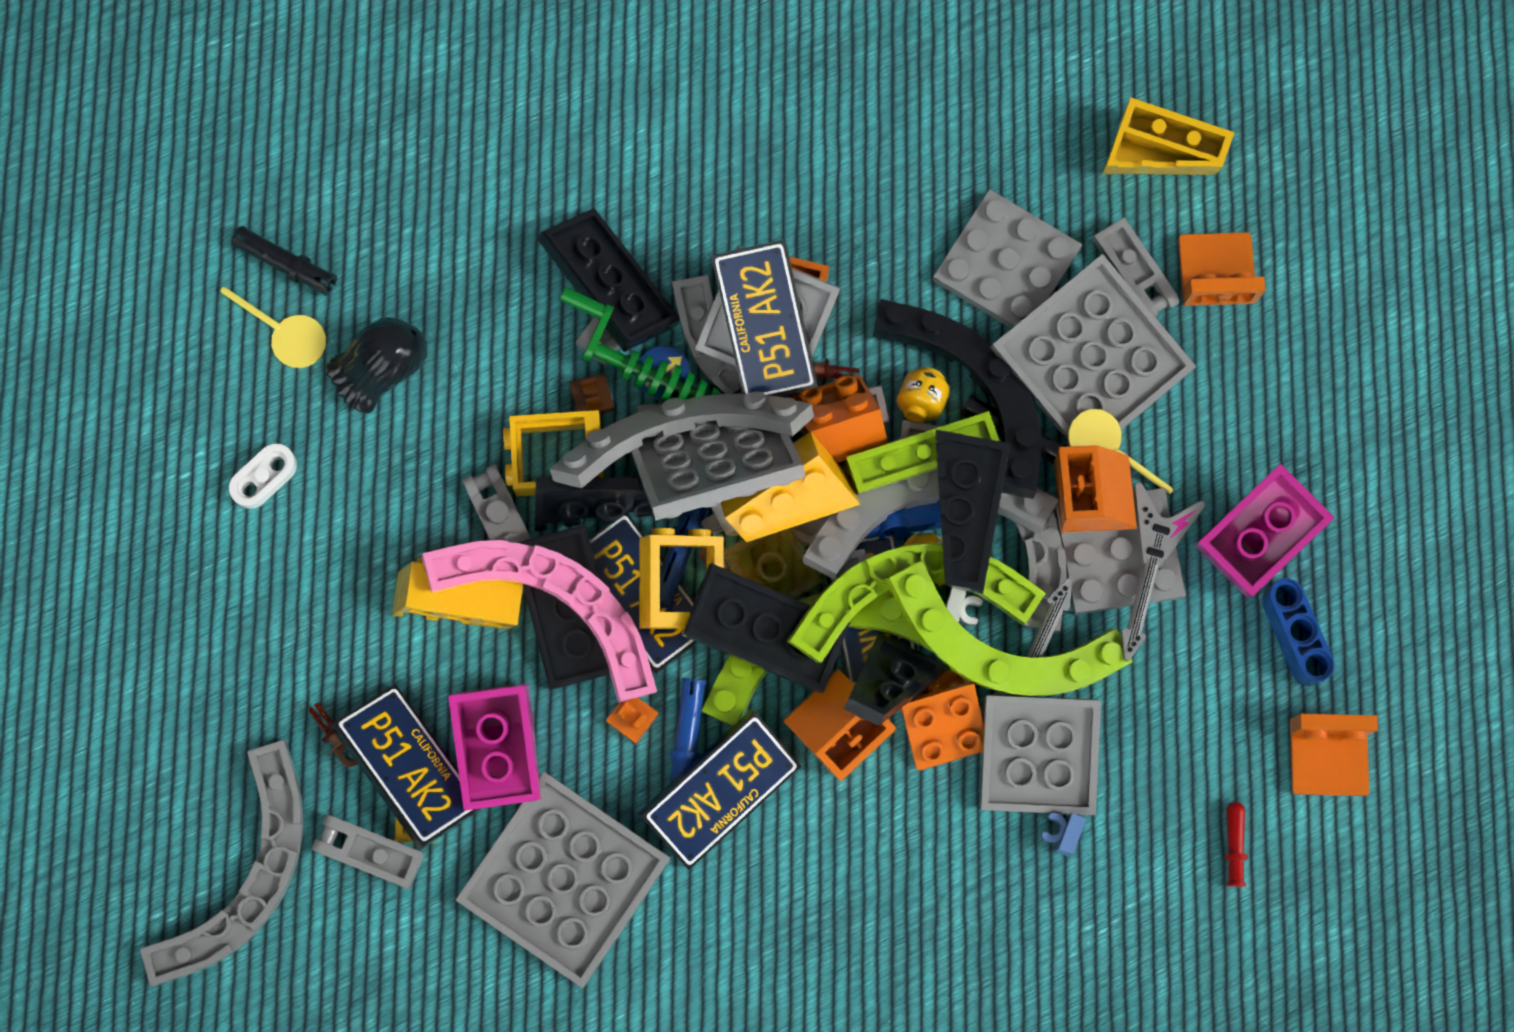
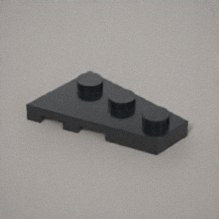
M879 632L844 709L861 719L880 726L941 677L947 665Z

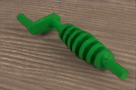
M565 287L560 301L600 319L586 347L582 360L589 363L593 356L620 369L619 371L622 372L621 378L628 381L631 374L636 376L633 385L638 389L642 387L644 381L649 382L646 394L651 397L654 396L658 387L662 388L659 401L662 403L669 400L672 393L676 395L675 398L682 400L720 394V390L715 387L712 388L709 394L706 393L708 383L700 379L696 387H693L695 375L689 371L683 381L678 380L682 367L677 364L674 365L670 374L667 375L665 371L669 363L668 361L660 360L656 369L651 367L654 361L652 356L647 355L643 363L637 361L640 352L632 351L630 355H624L598 343L614 307L608 304L604 305Z

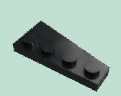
M936 430L935 440L945 587L983 594L1011 443Z
M552 476L536 478L535 531L548 530V523L564 521L565 527L581 525V519L601 517L603 522L616 521L629 512H633L638 518L654 516L641 479L635 476H625L622 478H600L596 476L583 488L554 482Z

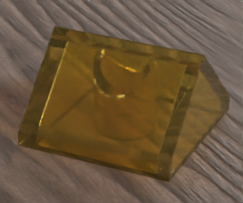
M791 528L749 542L743 539L724 550V562L731 572L797 600L823 582L817 570L802 563L806 552Z

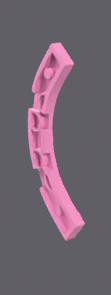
M504 540L471 542L421 555L431 593L470 583L498 580L526 584L555 596L574 610L597 638L608 664L618 703L657 692L646 650L628 612H625L621 604L611 594L608 586L577 562L560 553L537 545L529 546Z

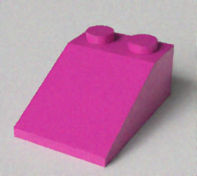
M1279 464L1194 546L1248 599L1253 597L1335 517L1296 478Z
M529 682L456 692L449 695L448 699L464 811L541 800Z

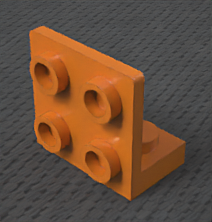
M1250 233L1180 235L1178 246L1183 306L1257 303L1265 292L1264 277H1255L1252 237Z
M952 670L944 671L941 677L900 709L917 770H924L982 752L984 724L975 684Z
M1299 714L1291 718L1292 793L1294 795L1367 796L1369 794L1367 735L1378 731V716Z

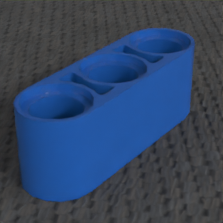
M1280 579L1265 590L1262 596V605L1293 677L1301 685L1315 686L1332 675L1335 667L1334 659L1303 588L1293 579ZM1276 590H1283L1289 595V606H1282L1277 602L1275 597ZM1292 624H1297L1305 631L1304 641H1298L1293 638L1290 631ZM1308 658L1314 659L1319 664V676H1313L1307 671L1305 664Z

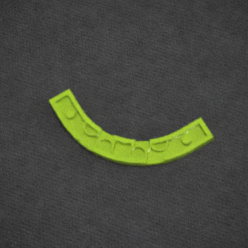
M942 544L904 546L884 551L852 566L834 579L819 594L787 642L815 662L822 663L850 620L871 601L891 590L885 579L886 577L922 560L933 583L945 584ZM992 557L989 559L983 594L973 592L995 605L1021 625L1028 622L1046 594L1018 572Z
M922 560L885 578L902 614L921 643L948 665L950 670L968 681L987 689L1022 696H1049L1067 693L1093 684L1133 662L1132 658L1128 662L1123 660L1121 636L1117 628H1111L1078 647L1053 656L1030 658L999 651L975 638L955 620L942 601Z
M885 592L878 596L850 620L849 628L855 627V629H869L890 633L926 648L910 628L893 594L890 592ZM819 594L803 598L799 601L812 605ZM729 656L702 708V713L733 727L744 716L757 687L768 672Z

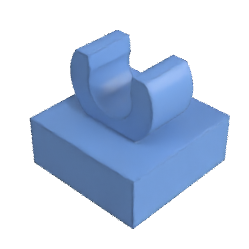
M1049 813L1047 819L1058 824V833L1051 835L1047 832H1041L1040 838L1047 843L1057 842L1054 852L1067 857L1073 855L1086 818L1071 813L1065 819L1058 813Z

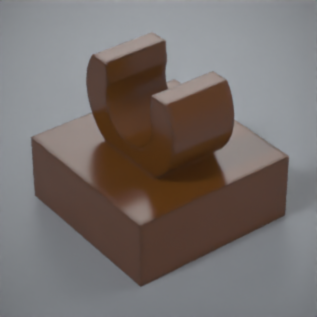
M605 373L569 382L577 412L599 410L601 415L615 411Z

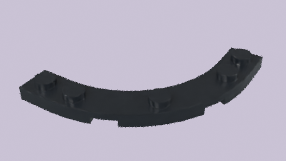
M880 299L873 337L923 348L943 357L951 363L957 361L970 372L969 377L979 386L988 400L992 399L996 407L1001 441L1011 443L1002 492L1033 499L1037 491L1042 437L1037 410L1027 387L1013 374L1010 366L990 348L992 344L970 328L933 311Z

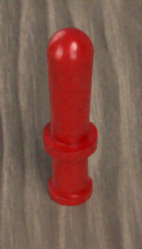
M1234 801L1226 808L1228 853L1224 854V860H1228V882H1226V886L1242 888L1246 887L1244 882V861L1248 860V854H1244L1245 808L1240 802Z

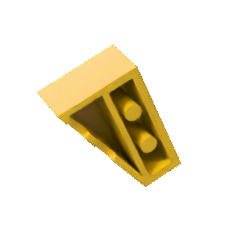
M1130 97L1124 109L1102 174L1216 175L1224 165L1235 132Z
M811 431L793 443L803 463L805 478L794 480V482L786 486H773L757 491L751 496H739L721 502L725 519L746 542L860 505L852 480Z
M417 558V562H411L398 572L392 616L403 617L404 612L425 615L426 620L439 621V618L462 621L461 623L465 625L509 630L518 625L523 584L498 580L481 581L431 593L422 558Z

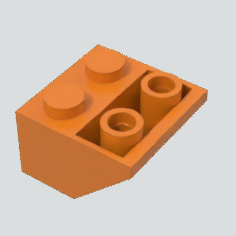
M860 374L842 376L834 382L804 389L798 394L789 396L796 401L812 404L814 417L800 429L802 435L804 436L811 431L837 463L846 460L848 456L888 444L881 409Z
M1098 445L1059 447L1054 460L1057 499H1059L1058 510L1061 533L1136 529L1129 456Z
M836 669L830 675L824 693L820 694L813 691L782 721L834 777L842 781L897 728L889 719L878 726L845 710L844 707L855 684L839 669Z

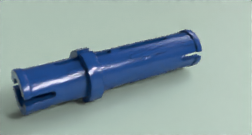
M701 507L683 512L678 525L672 527V529H675V535L688 536V530L700 529L701 521H703L708 508ZM669 547L660 570L661 608H672V602L693 547Z
M682 678L674 750H670V757L673 758L670 783L700 757V753L696 752L706 685L704 680L695 679L694 681L690 678Z

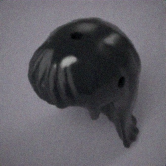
M392 317L381 318L362 329L354 338L347 351L331 358L326 366V376L332 379L331 383L337 386L336 393L343 397L344 403L349 404L351 409H356L360 413L365 412L369 414L374 411L377 402L387 391L413 375L422 366L427 358V341L420 330L410 323Z

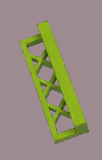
M990 412L978 414L848 456L843 465L846 474L851 475L857 495L937 470L935 431L941 430L999 441Z

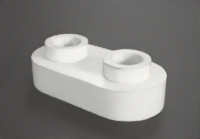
M282 444L266 446L232 477L229 484V492L232 499L238 505L247 509L261 506L295 474L297 461L294 454L288 447ZM283 460L284 467L281 470L275 471L272 469L275 461ZM250 485H255L257 487L256 493L252 496H246L245 489Z

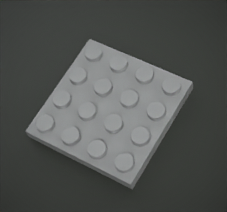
M1103 254L990 346L998 358H1002L1010 366L1012 373L1027 387L1032 399L1067 441L1068 429L1072 420L1079 413L1089 409L1104 410L1118 421L1122 430L1196 368L1195 364Z
M717 421L700 425L696 424L695 430L666 437L662 433L654 437H645L642 439L643 446L631 451L655 520L675 518L683 512L701 507H713L728 499L739 496H751L757 491L773 486H786L794 482V480L806 477L803 463L789 435L750 427H718Z
M544 772L539 778L541 800L523 802L455 901L584 989L671 858Z

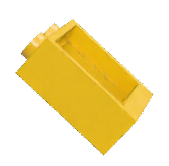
M599 410L509 416L510 428H503L505 450H511L512 464H505L506 485L513 486L516 497L535 496L536 481L525 482L522 433L585 429V438L587 439L590 433L601 430ZM604 470L597 476L604 478Z
M655 528L652 529V535L640 537L639 629H684L690 612H660V547L706 548L707 571L711 563L724 568V537L711 536V530L690 529L688 530V536L675 535V529Z

